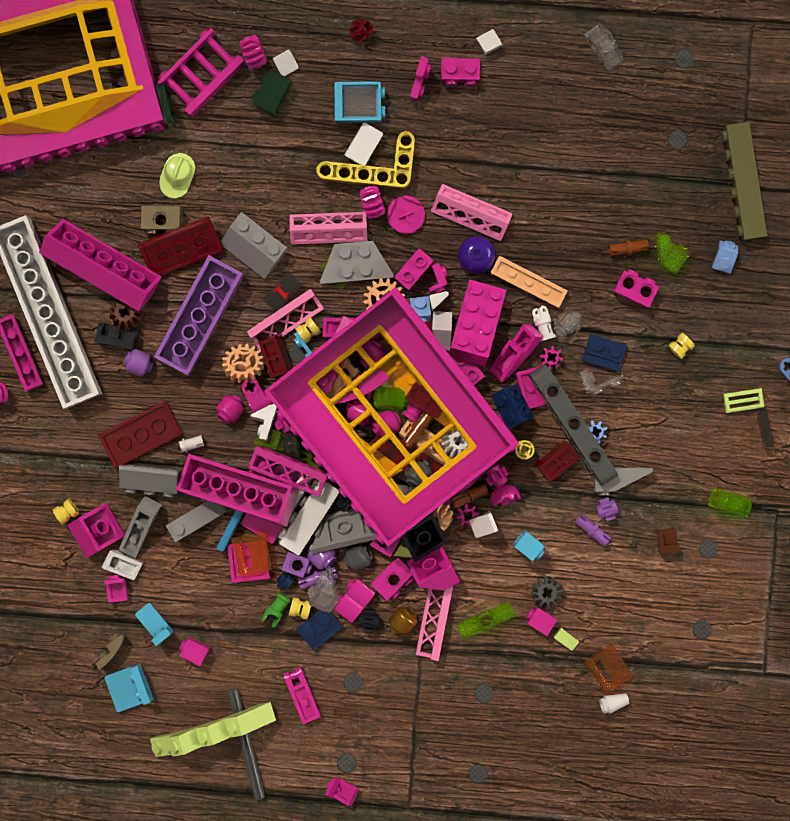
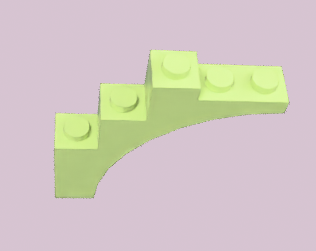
M267 702L193 728L155 736L150 741L155 757L179 756L200 747L215 745L230 737L243 736L276 721L271 702Z

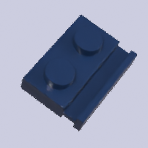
M590 334L582 361L619 372L627 345Z
M325 605L296 628V630L314 651L343 628V625L328 606Z

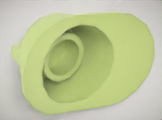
M177 153L170 156L166 161L159 182L160 189L166 196L179 198L188 191L195 173V164L190 156Z

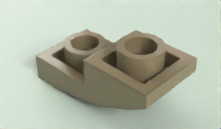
M116 633L108 639L110 643L106 647L110 653L106 650L98 656L99 661L95 664L99 670L120 650L126 638L125 633L121 635Z

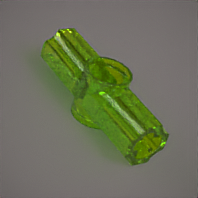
M506 601L456 625L464 640L479 632L491 629L493 626L516 615L510 602ZM485 615L491 617V622L488 625L481 623V618Z

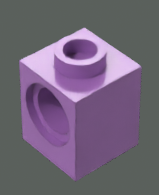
M288 551L282 570L303 578L305 574L309 575L312 564L309 563L310 559L306 556H298L292 551ZM301 560L303 568L296 570L293 567V561Z

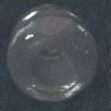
M564 310L554 320L555 332L562 338L573 337L582 328L581 315L575 310Z

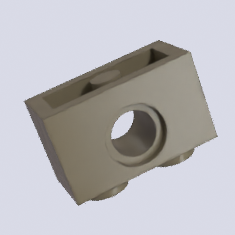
M141 206V229L146 231V234H158V231H165L166 233L182 226V208L180 206ZM162 215L165 216L166 223L164 225H158V217Z

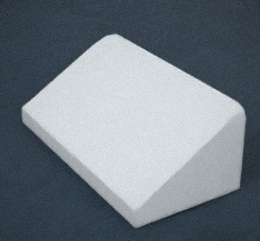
M363 122L347 149L345 156L357 164L365 166L383 133Z

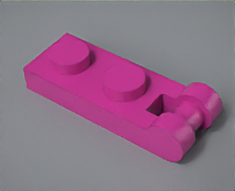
M302 667L296 668V671L292 673H284V679L302 723L305 724L320 718V712ZM299 678L300 683L294 686L292 680Z

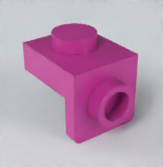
M439 263L432 265V270L438 284L428 288L429 292L434 291L435 294L444 291L445 286L448 285L445 279L448 276L444 266L440 267Z
M118 574L109 575V579L104 580L108 603L128 600L126 578L120 577Z
M333 778L327 784L325 795L334 797L347 806H352L359 788L342 778Z

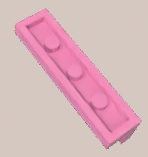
M444 184L441 185L431 212L499 241L502 240L512 217V213ZM438 202L446 204L448 209L438 208ZM461 210L466 216L459 217L455 211ZM480 218L484 224L478 225L473 219ZM496 225L501 227V233L492 231L490 226Z
M366 213L290 215L291 244L367 241ZM363 219V222L354 223L353 220ZM317 220L323 221L322 224H315L314 222ZM335 220H342L343 222H341V223H334L333 221H335ZM294 221L304 222L302 225H294Z
M309 289L248 330L247 333L261 351L258 344L259 341L256 338L257 335L264 332L269 333V337H271L272 334H277L273 332L274 324L283 322L286 323L285 329L281 333L283 337L324 308L313 291ZM313 298L319 308L313 312L304 311L306 302ZM293 311L302 312L298 322L289 321L290 313Z
M453 586L444 590L443 594L438 598L434 596L432 589H428L416 655L439 661ZM436 602L440 607V612L432 617L428 609L430 605ZM433 621L436 626V632L429 636L425 631V625ZM428 639L433 645L432 653L420 651L422 643Z

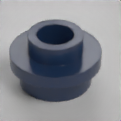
M283 572L277 579V587L286 590L294 581L292 574L288 572L285 574Z

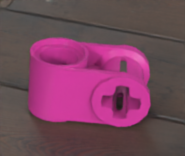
M249 378L250 383H255L256 385L254 391L246 389L248 383L245 380L242 383V391L253 413L270 404L264 397L266 393L259 381Z

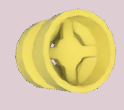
M311 317L305 321V324L295 328L306 344L311 341V337L321 333Z
M681 333L677 340L671 342L668 347L679 359H682L686 352L692 350L695 345L684 333Z
M527 440L519 441V444L515 447L516 450H514L516 456L520 459L531 458L534 454L533 444Z
M70 499L64 501L63 506H57L53 509L54 515L62 525L66 524L70 517L79 515L77 507Z
M293 597L289 616H300L302 619L308 620L312 602L307 600L303 602L299 598Z

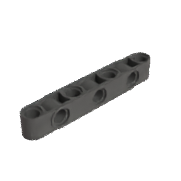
M544 364L531 372L529 378L599 485L603 486L617 477L618 474L549 367ZM547 389H555L557 395L555 397H550L547 393ZM570 420L576 421L578 424L577 429H571L568 422ZM594 452L599 456L598 462L590 460V453Z

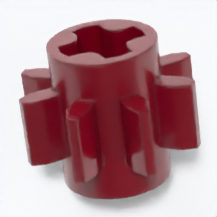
M358 18L351 22L353 26L349 32L353 40L360 43L371 39L370 34L373 33V26L368 20Z

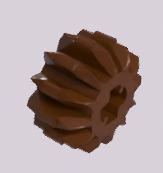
M115 301L116 307H110L112 313L109 315V318L113 320L111 322L112 325H118V330H122L125 327V330L129 331V326L135 329L136 325L134 322H141L139 316L142 315V312L129 307L124 302L119 304L118 301Z

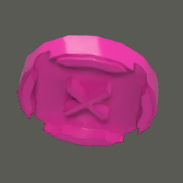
M412 196L398 197L388 207V223L398 233H414L424 223V207L419 200Z

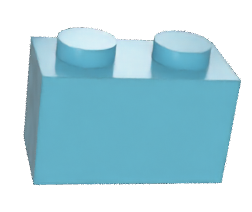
M525 529L513 543L516 549L532 561L535 558L538 560L545 552L543 550L545 546Z

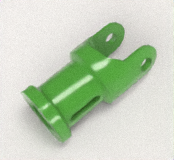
M277 592L276 599L272 605L268 606L261 618V621L264 622L268 615H275L276 618L272 623L273 628L282 618L283 611L288 603L292 602L289 597L281 592Z

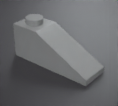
M615 468L618 476L603 486H600L593 476L594 491L598 492V495H610V492H615L652 473L653 468Z
M146 496L142 499L136 508L119 551L136 559L162 504Z
M207 501L166 525V528L174 541L177 542L226 513L227 510L223 506Z

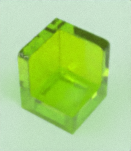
M273 429L269 444L261 442L259 435H257L254 444L277 450L282 431Z

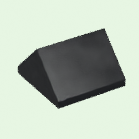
M432 512L401 536L415 562L448 542Z

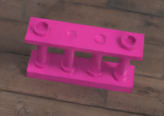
M212 28L204 30L199 35V40L168 72L165 70L158 77L159 81L157 83L161 88L167 84L186 103L184 110L191 117L245 65V61L239 55L236 58L234 56L231 57L212 38L216 34ZM206 43L226 62L227 67L223 71H218L199 52ZM192 57L213 76L214 80L209 85L204 84L186 66ZM179 71L199 89L200 94L196 98H191L172 79Z

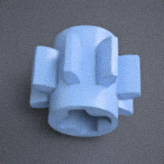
M591 420V426L588 428L591 432L593 427L600 429V432L597 433L598 437L593 435L597 442L600 443L601 437H607L603 434L607 427H601L602 421L595 425L594 421Z

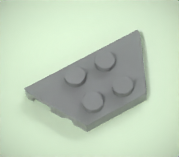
M373 241L334 244L320 284L376 280L380 278L387 279L394 278V275Z
M344 510L327 514L323 517L319 528L316 530L315 541L310 546L311 554L375 540L377 539L375 536L376 531L373 527L369 529L366 526L361 512L357 514L354 510L350 512Z

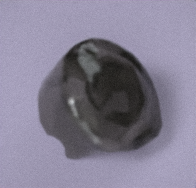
M292 432L282 433L281 444H283L286 450L285 455L294 460H301L303 452L302 438L299 435L295 436Z

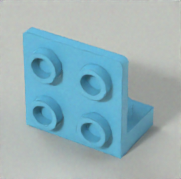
M140 663L105 676V681L117 712L142 703L145 705L153 700Z

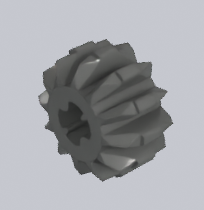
M544 576V582L537 578L536 580L539 585H531L537 591H531L530 594L537 595L533 598V602L535 603L540 600L539 607H542L544 602H546V608L549 609V602L557 606L554 599L562 600V597L557 595V593H563V589H556L561 583L556 582L553 585L554 577H551L548 582V577ZM544 588H551L550 596H542Z

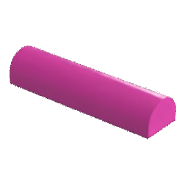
M14 314L1 318L0 334L24 391L28 392L41 387L43 383Z

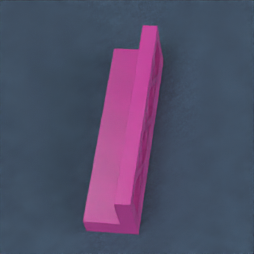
M261 445L256 446L248 467L318 497L321 496L324 485L329 480L326 475L327 472ZM257 457L265 458L268 466L263 468L255 466ZM281 464L285 473L282 475L275 474L272 466ZM298 471L301 473L303 480L296 483L292 481L289 473ZM315 478L321 481L317 491L310 488L308 480Z

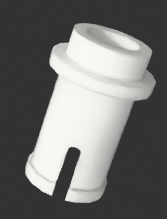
M201 435L186 440L183 438L182 441H179L181 451L186 453L189 450L204 447Z

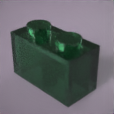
M270 69L269 73L265 72L261 79L262 86L260 90L255 91L252 100L255 107L275 117L292 81Z

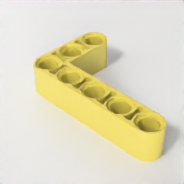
M407 131L399 134L394 169L324 161L317 166V174L324 181L405 189L411 181L415 144L414 136ZM403 137H409L412 142L410 145L404 146L400 141ZM401 156H407L409 163L401 165L398 160ZM325 166L331 169L330 174L327 176H323L320 173L321 169ZM345 168L348 169L350 175L347 178H342L339 175L340 171ZM361 171L369 173V177L366 180H361L358 177ZM386 173L388 175L387 181L380 182L377 179L378 175ZM399 175L407 177L405 184H399L396 181Z

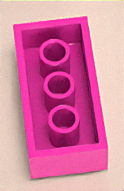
M469 279L449 350L452 358L483 367L486 366L506 294L505 289Z

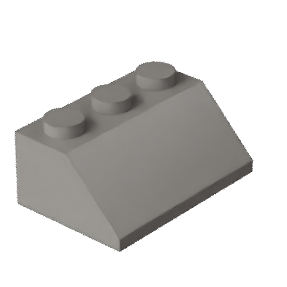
M242 212L231 224L221 240V244L225 249L264 279H266L288 251L286 246Z
M127 464L119 465L120 488H125L124 492L136 493V490H144V494L155 495V492H163V496L174 497V494L179 493V491H176L182 470Z

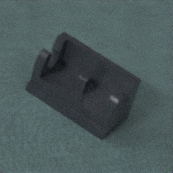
M106 322L99 323L94 342L131 350L135 349L139 333L138 329L129 328V331H126L125 327H123L122 330H118V325L113 326Z

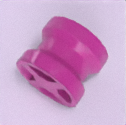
M409 401L408 408L403 410L402 414L416 423L424 410Z

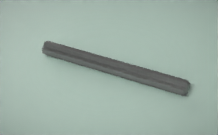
M238 689L228 690L233 714L243 711ZM247 733L239 736L254 799L262 800L265 794L250 735Z

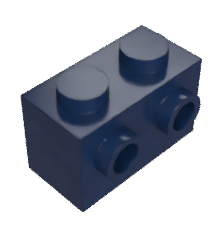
M518 384L504 387L491 395L509 430L522 426L534 418Z

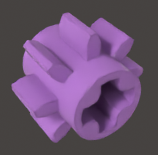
M607 497L600 499V504L596 506L600 519L605 518L607 522L616 519L614 514L619 513L615 500L609 501Z

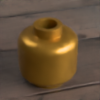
M408 606L398 607L389 617L391 631L397 635L399 633L402 635L408 634L417 624V614Z

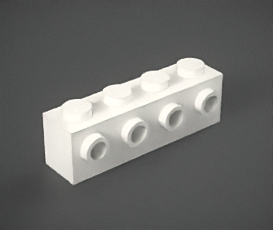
M314 479L310 488L317 491L321 481ZM326 482L320 497L311 493L308 496L304 495L298 504L301 507L297 513L294 511L290 516L289 526L287 529L283 528L279 533V544L299 556L339 494L338 488Z

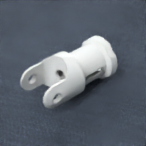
M541 306L539 309H533L532 314L535 326L538 327L539 332L544 336L541 341L556 337V334H553L551 317L547 307Z

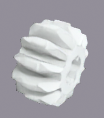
M456 428L454 431L450 430L447 435L445 434L442 437L441 447L445 448L446 454H450V459L460 454L469 446Z

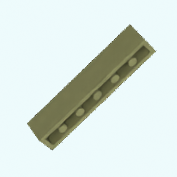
M750 123L726 125L723 128L724 131H721L722 141L726 142L727 150H724L725 160L729 161L730 169H727L728 179L732 180L733 188H730L731 198L735 199L736 207H733L734 217L738 218L739 226H736L737 236L741 237V241L764 238L768 235Z

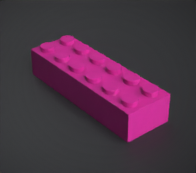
M64 219L45 235L39 251L47 259L61 265L64 269L78 275L81 279L90 282L98 289L107 292L112 297L119 299L137 311H140L155 294L162 276Z
M191 454L187 456L176 491L286 527L299 493V489Z

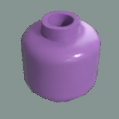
M133 349L131 352H127L123 366H125L126 372L141 377L146 372H150L153 362L150 361L151 358L148 353Z
M310 546L307 550L309 552L307 557L310 559L309 562L319 570L329 569L336 560L334 549L311 554Z

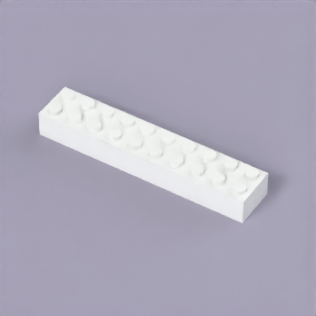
M25 215L0 226V255L63 409H68L100 396L102 392L47 258L39 253L41 242L32 220Z

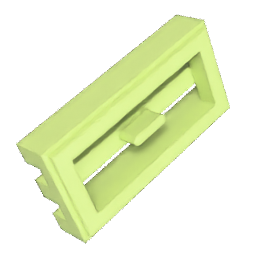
M762 388L723 394L725 413L764 407ZM758 393L757 397L731 401L728 399V397ZM759 400L760 403L756 405L730 408L731 404H738Z

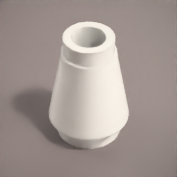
M627 694L603 696V698L599 699L602 712L604 714H611L628 705L629 698Z

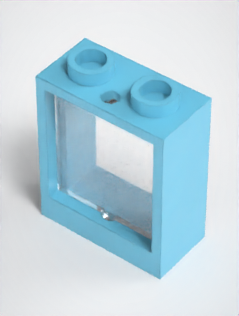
M335 82V123H381V118H385V106H381V99H385V87H381V82Z

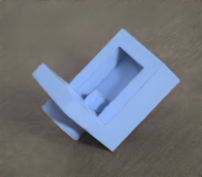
M719 241L718 251L712 268L731 273L738 255V246L731 241Z
M429 296L410 298V304L424 322L431 321Z

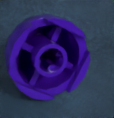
M481 236L467 238L458 250L460 266L471 274L487 272L495 261L493 244Z

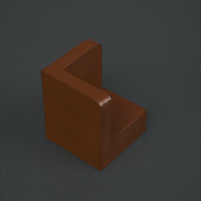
M675 528L656 530L658 552L660 554L680 552Z

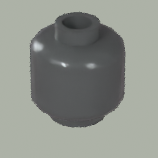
M423 459L415 460L427 477L433 474L427 461ZM409 464L404 473L406 483L416 488L423 481L411 464Z
M359 543L346 549L343 560L347 568L359 571L371 565L373 553L368 545L365 546Z

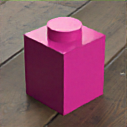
M538 606L535 609L531 608L526 615L528 619L527 624L548 636L557 621L554 616Z
M189 637L187 641L183 640L179 648L182 651L180 657L201 666L210 646Z

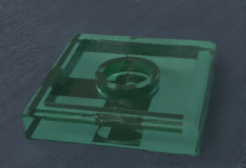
M163 83L156 84L164 121L169 128L175 127L177 124L169 91Z

